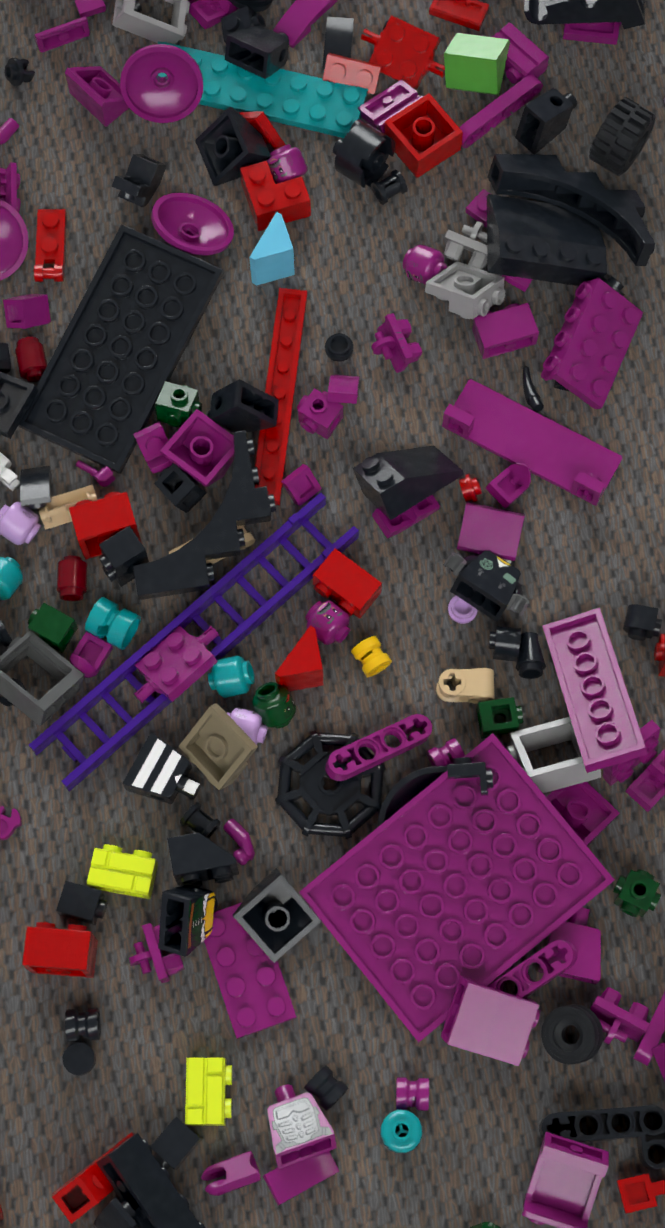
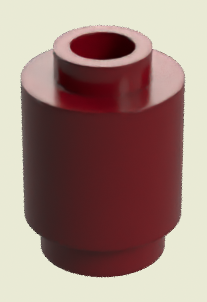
M36 337L22 338L16 343L17 348L15 349L20 376L30 382H37L41 379L47 367L43 344L39 343V339Z
M65 556L64 560L58 562L57 592L60 593L61 600L80 601L83 600L84 593L87 592V563L82 561V558L79 556Z

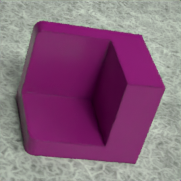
M26 294L3 299L7 328L26 329L51 322L47 294Z

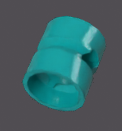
M101 597L90 611L85 624V631L98 638L106 636L107 643L124 650L137 632L141 616L126 608L119 610L117 603Z

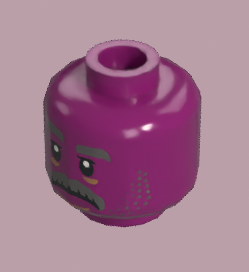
M288 144L270 152L271 157L267 162L276 184L301 177L308 171L299 148H291V145Z
M417 245L414 248H410L403 259V269L406 276L410 280L426 285L428 280L447 268L442 252L426 245Z
M330 600L323 603L318 601L306 614L307 629L310 625L316 629L317 639L323 644L330 645L335 641L341 643L350 632V628H348L350 622L349 614Z

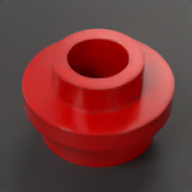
M470 473L465 474V478L459 479L463 497L466 502L471 500L477 502V495L482 494L478 478H472Z

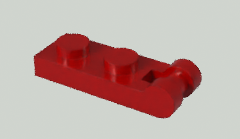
M38 209L34 265L35 282H44V279L64 282L66 209ZM45 264H55L54 268H45Z

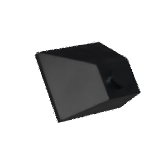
M232 107L225 110L195 140L214 186L241 178L240 168L267 161L271 157L262 134Z
M277 868L251 890L233 914V917L273 963L321 922L315 912Z

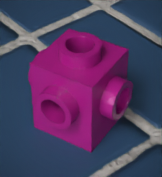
M314 388L309 396L304 395L297 406L299 423L307 432L311 434L316 432L328 440L343 419V405L338 402H327L328 392L323 391L321 393Z

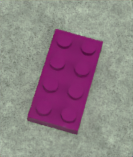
M241 903L214 912L212 932L204 940L236 1039L297 1018L278 961L273 963L233 917Z

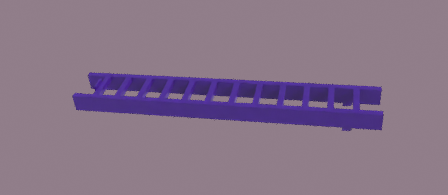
M319 493L299 512L293 514L277 531L29 744V747L37 756L54 740L58 739L62 743L63 747L61 748L75 763L77 761L80 763L74 771L62 780L64 787L69 792L172 702L164 694L159 695L156 699L150 695L145 700L149 705L132 719L109 694L125 679L136 691L143 686L132 674L137 669L135 667L137 662L179 626L184 629L193 621L205 632L210 626L199 615L214 602L238 625L224 640L217 636L212 641L216 646L210 652L216 660H220L313 578L314 572L335 548L342 553L359 538V530L353 526L335 543L331 544L309 521L314 514L326 505V497L322 493ZM301 526L325 549L312 563L287 540ZM279 545L304 568L290 582L265 558ZM258 563L282 587L268 601L243 577ZM236 582L260 606L246 620L222 597ZM102 699L126 723L111 738L87 715V712ZM79 719L103 743L87 759L64 735V732Z

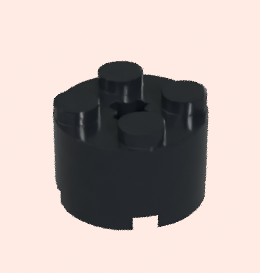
M358 119L352 124L350 131L344 139H339L333 147V153L336 155L335 169L361 187L365 188V185L371 187V183L375 180L378 181L387 171L389 165L385 162L388 155L392 157L394 155L395 141L368 123Z

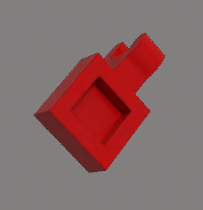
M649 1173L616 1181L625 1214L656 1207L655 1196L665 1194V1180L651 1183Z

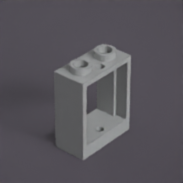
M116 0L112 26L156 43L160 41L176 44L185 37L187 31L185 16L190 8L188 0H163L173 4L171 25L134 11L136 0Z
M570 716L510 733L511 746H507L508 752L543 794L601 778V769L589 773L586 772ZM569 740L572 741L578 758L533 770L526 752Z

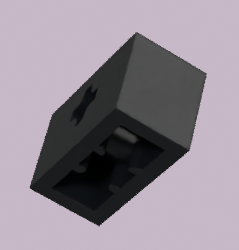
M130 526L99 544L102 553L99 556V560L103 565L102 569L111 582L116 579L121 587L135 579L133 566L149 562L146 549Z

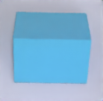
M278 212L275 213L249 257L251 280L255 285L295 275L293 246L282 214Z

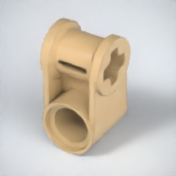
M489 668L448 669L439 677V682L436 686L437 695L445 702H470L478 704L479 701L495 700L494 670ZM447 681H452L453 686H456L454 691H451L449 686L446 685Z

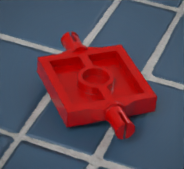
M392 15L380 35L366 28L364 29L361 40L374 45V52L369 63L382 65L381 74L396 81L402 79L415 90H417L422 78L429 71L442 78L445 76V66L434 61L435 51L441 41L439 37Z

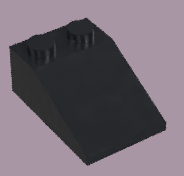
M434 445L376 453L353 467L363 494L390 520L464 475L463 470Z

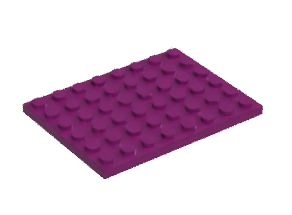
M493 733L463 757H472V763L485 762L486 769H492L493 788H487L488 795L481 796L479 777L448 779V772L446 771L299 891L300 895L418 1043L446 1020L460 976L472 979L477 984L488 986L615 881Z

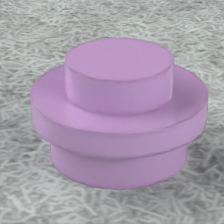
M454 596L448 605L449 616L460 624L471 622L478 612L476 608L457 596Z

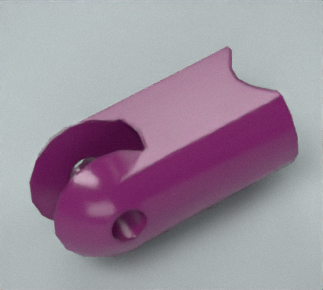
M251 1150L208 1166L201 1176L202 1180L209 1181L225 1175L226 1179L214 1181L206 1186L205 1191L214 1196L226 1194L261 1180Z

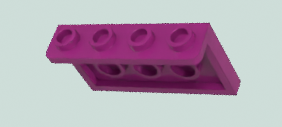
M596 278L581 283L576 289V297L564 316L565 322L561 331L554 338L553 349L543 363L544 369L541 373V378L545 381L556 380L592 408L601 409L644 312L603 280Z

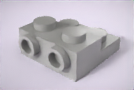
M456 261L426 282L425 293L434 295L440 300H448L450 312L458 314L464 319L473 320L478 315L486 316L492 305L502 304L505 298V277Z

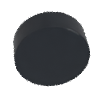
M82 1042L71 1044L63 1054L64 1067L68 1072L77 1076L89 1073L96 1062L93 1049Z

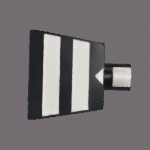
M153 733L149 734L123 781L127 791L168 804H173L178 793L194 799L202 783L188 776L192 769L191 762Z

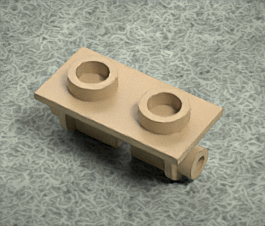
M93 485L53 496L51 502H48L45 507L38 508L45 530L72 522L69 508L75 506L76 503L83 500H97Z

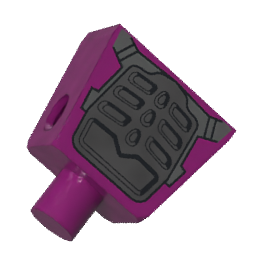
M289 1084L280 1086L275 1090L274 1093L278 1103L270 1105L267 1111L278 1169L337 1148L334 1131L311 1093L296 1096L293 1086Z

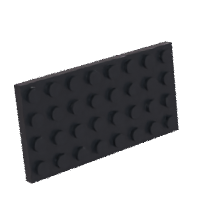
M121 224L36 386L39 390L18 426L121 474L137 444L133 434L144 429L150 419L165 381L169 382L224 275L223 269Z

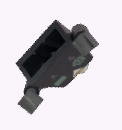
M486 550L479 556L462 557L458 553H451L443 564L444 567L450 568L453 575H458L450 590L451 593L498 622L505 609H511L513 612H518L519 616H523L529 600L523 596L522 585L518 582L521 573L513 566L515 561L501 559L491 551Z

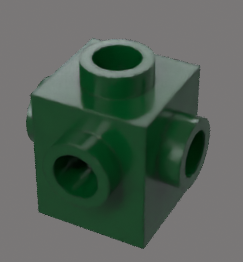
M165 381L155 403L157 421L167 423L172 427H181L196 409L202 412V403L199 402L198 390L187 385H178Z
M637 869L636 872L630 870L626 877L620 875L613 892L618 895L614 904L620 906L619 909L627 915L643 917L648 909L654 911L661 897V894L656 892L660 883L654 881L655 877L644 870ZM634 887L645 891L644 895H637L634 892Z

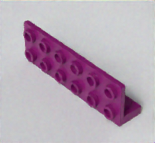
M472 379L468 380L454 406L449 404L443 415V428L513 464L522 463L528 465L531 473L597 506L622 461L621 455Z

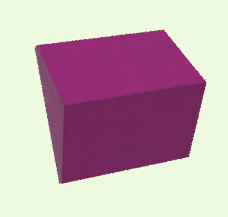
M101 66L71 67L66 69L65 76L69 93L105 127L129 109L121 94L120 84Z
M198 409L193 412L160 450L162 455L205 487L223 478L235 459L233 435Z
M467 502L457 549L482 554L485 550L491 551L501 559L515 561L525 514Z

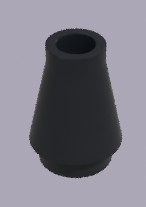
M525 632L521 634L516 670L519 671V676L522 678H539L543 675L546 664L538 641V634Z

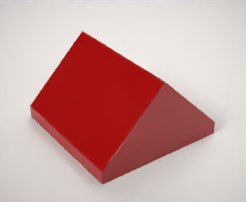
M311 625L275 672L276 683L286 686L289 691L323 686V667L316 629Z

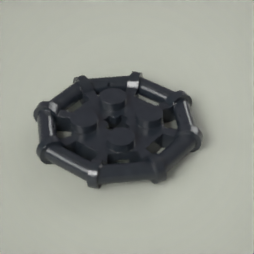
M314 730L287 755L279 758L278 795L275 798V802L300 827L303 835L307 837L309 834L340 836L349 839L377 812L380 813L382 807L383 773L386 770L384 763L347 780L338 781L336 783L337 789L334 791L323 788L325 786L324 778H331L325 770L330 754L329 752H323L322 745L346 746L359 740V735L352 733V735L318 733ZM367 747L358 749L359 755L363 759L370 760L374 758V755ZM314 748L317 755L304 766L297 762ZM349 759V761L343 764H340L338 761H336L334 767H341L344 771L347 763L351 762L352 760ZM292 771L300 773L299 789L290 791ZM371 776L370 797L361 794L362 778ZM302 798L312 809L308 818L294 801ZM357 802L365 806L348 821L345 815L348 809ZM319 814L326 816L337 815L339 819V824L316 822Z

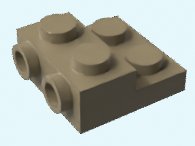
M217 703L211 705L178 746L186 754L187 759L195 764L206 776L207 780L218 790L231 785L248 765L246 761L258 748L251 738Z

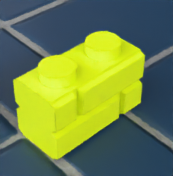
M104 844L103 849H94L87 879L88 887L106 892L151 899L158 862L152 858V853L142 850H134L133 854L122 853L121 847Z
M186 1058L185 1125L226 1126V1118H232V1098H226V1085H232L233 1071L232 1065H226V1058Z

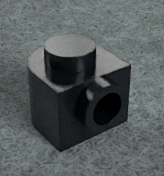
M639 604L629 605L623 630L628 633V637L638 641H644L646 638L651 639L652 636L658 637L662 624V619L657 618L659 609Z
M496 626L495 631H490L488 649H494L493 659L517 662L521 628Z

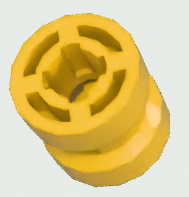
M371 636L361 641L351 650L354 658L362 663V671L366 677L378 674L392 663L389 655L381 650V643L377 636Z

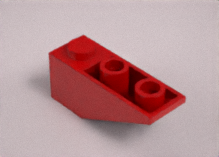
M133 1132L53 1192V1200L71 1224L114 1190L96 1162L123 1141L133 1136Z

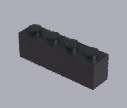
M138 1133L123 1141L96 1162L122 1202L126 1200L136 1212L137 1217L134 1219L140 1228H206L203 1223L195 1218L189 1209L187 1199L181 1193H178L171 1182L168 1171L159 1165L152 1154L151 1146Z

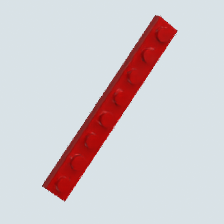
M279 288L265 393L279 400L277 425L260 430L255 462L259 475V485H255V488L267 486L268 495H274L275 505L280 506L283 487L281 481L284 479L308 296L307 290Z

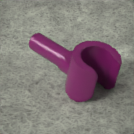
M80 460L76 463V467L93 476L102 487H107L115 480L113 472L107 466L97 471Z

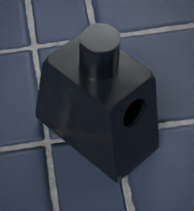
M254 26L227 34L225 60L266 79L285 66L289 38L284 32L276 33L263 26Z
M552 88L527 103L515 138L532 154L538 153L566 128L572 109L577 106L576 98L571 93L562 95L557 89Z
M239 379L213 393L211 410L208 411L207 417L232 432L246 430V433L272 428L277 425L279 400Z

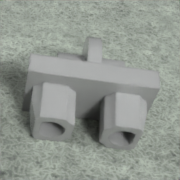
M477 221L474 228L464 224L461 232L470 235V238L448 229L445 236L447 244L444 256L459 262L463 250L466 249L473 252L468 265L484 270L487 266V245L478 242V239L487 242V233L482 232L483 223Z

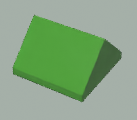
M456 33L444 52L446 88L499 96L510 40Z

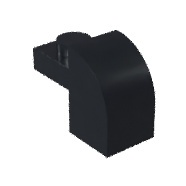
M133 154L126 175L115 176L112 187L120 190L118 197L140 207H145L160 185L167 165L143 154Z

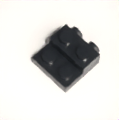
M0 372V435L11 439L39 390L34 384Z

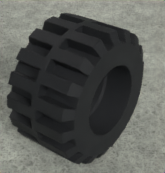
M624 97L612 108L598 130L590 148V160L617 176L625 173L647 142L655 124L656 114L631 99Z

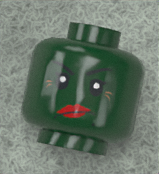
M269 682L260 686L252 700L255 712L262 717V724L270 728H283L287 726L297 710L288 688L275 682Z

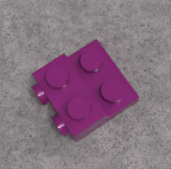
M588 782L552 791L547 796V799L587 847L620 814Z

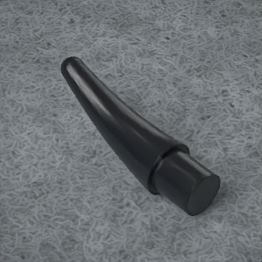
M525 366L523 368L525 398L533 411L539 412L544 408V405L532 383L529 367Z

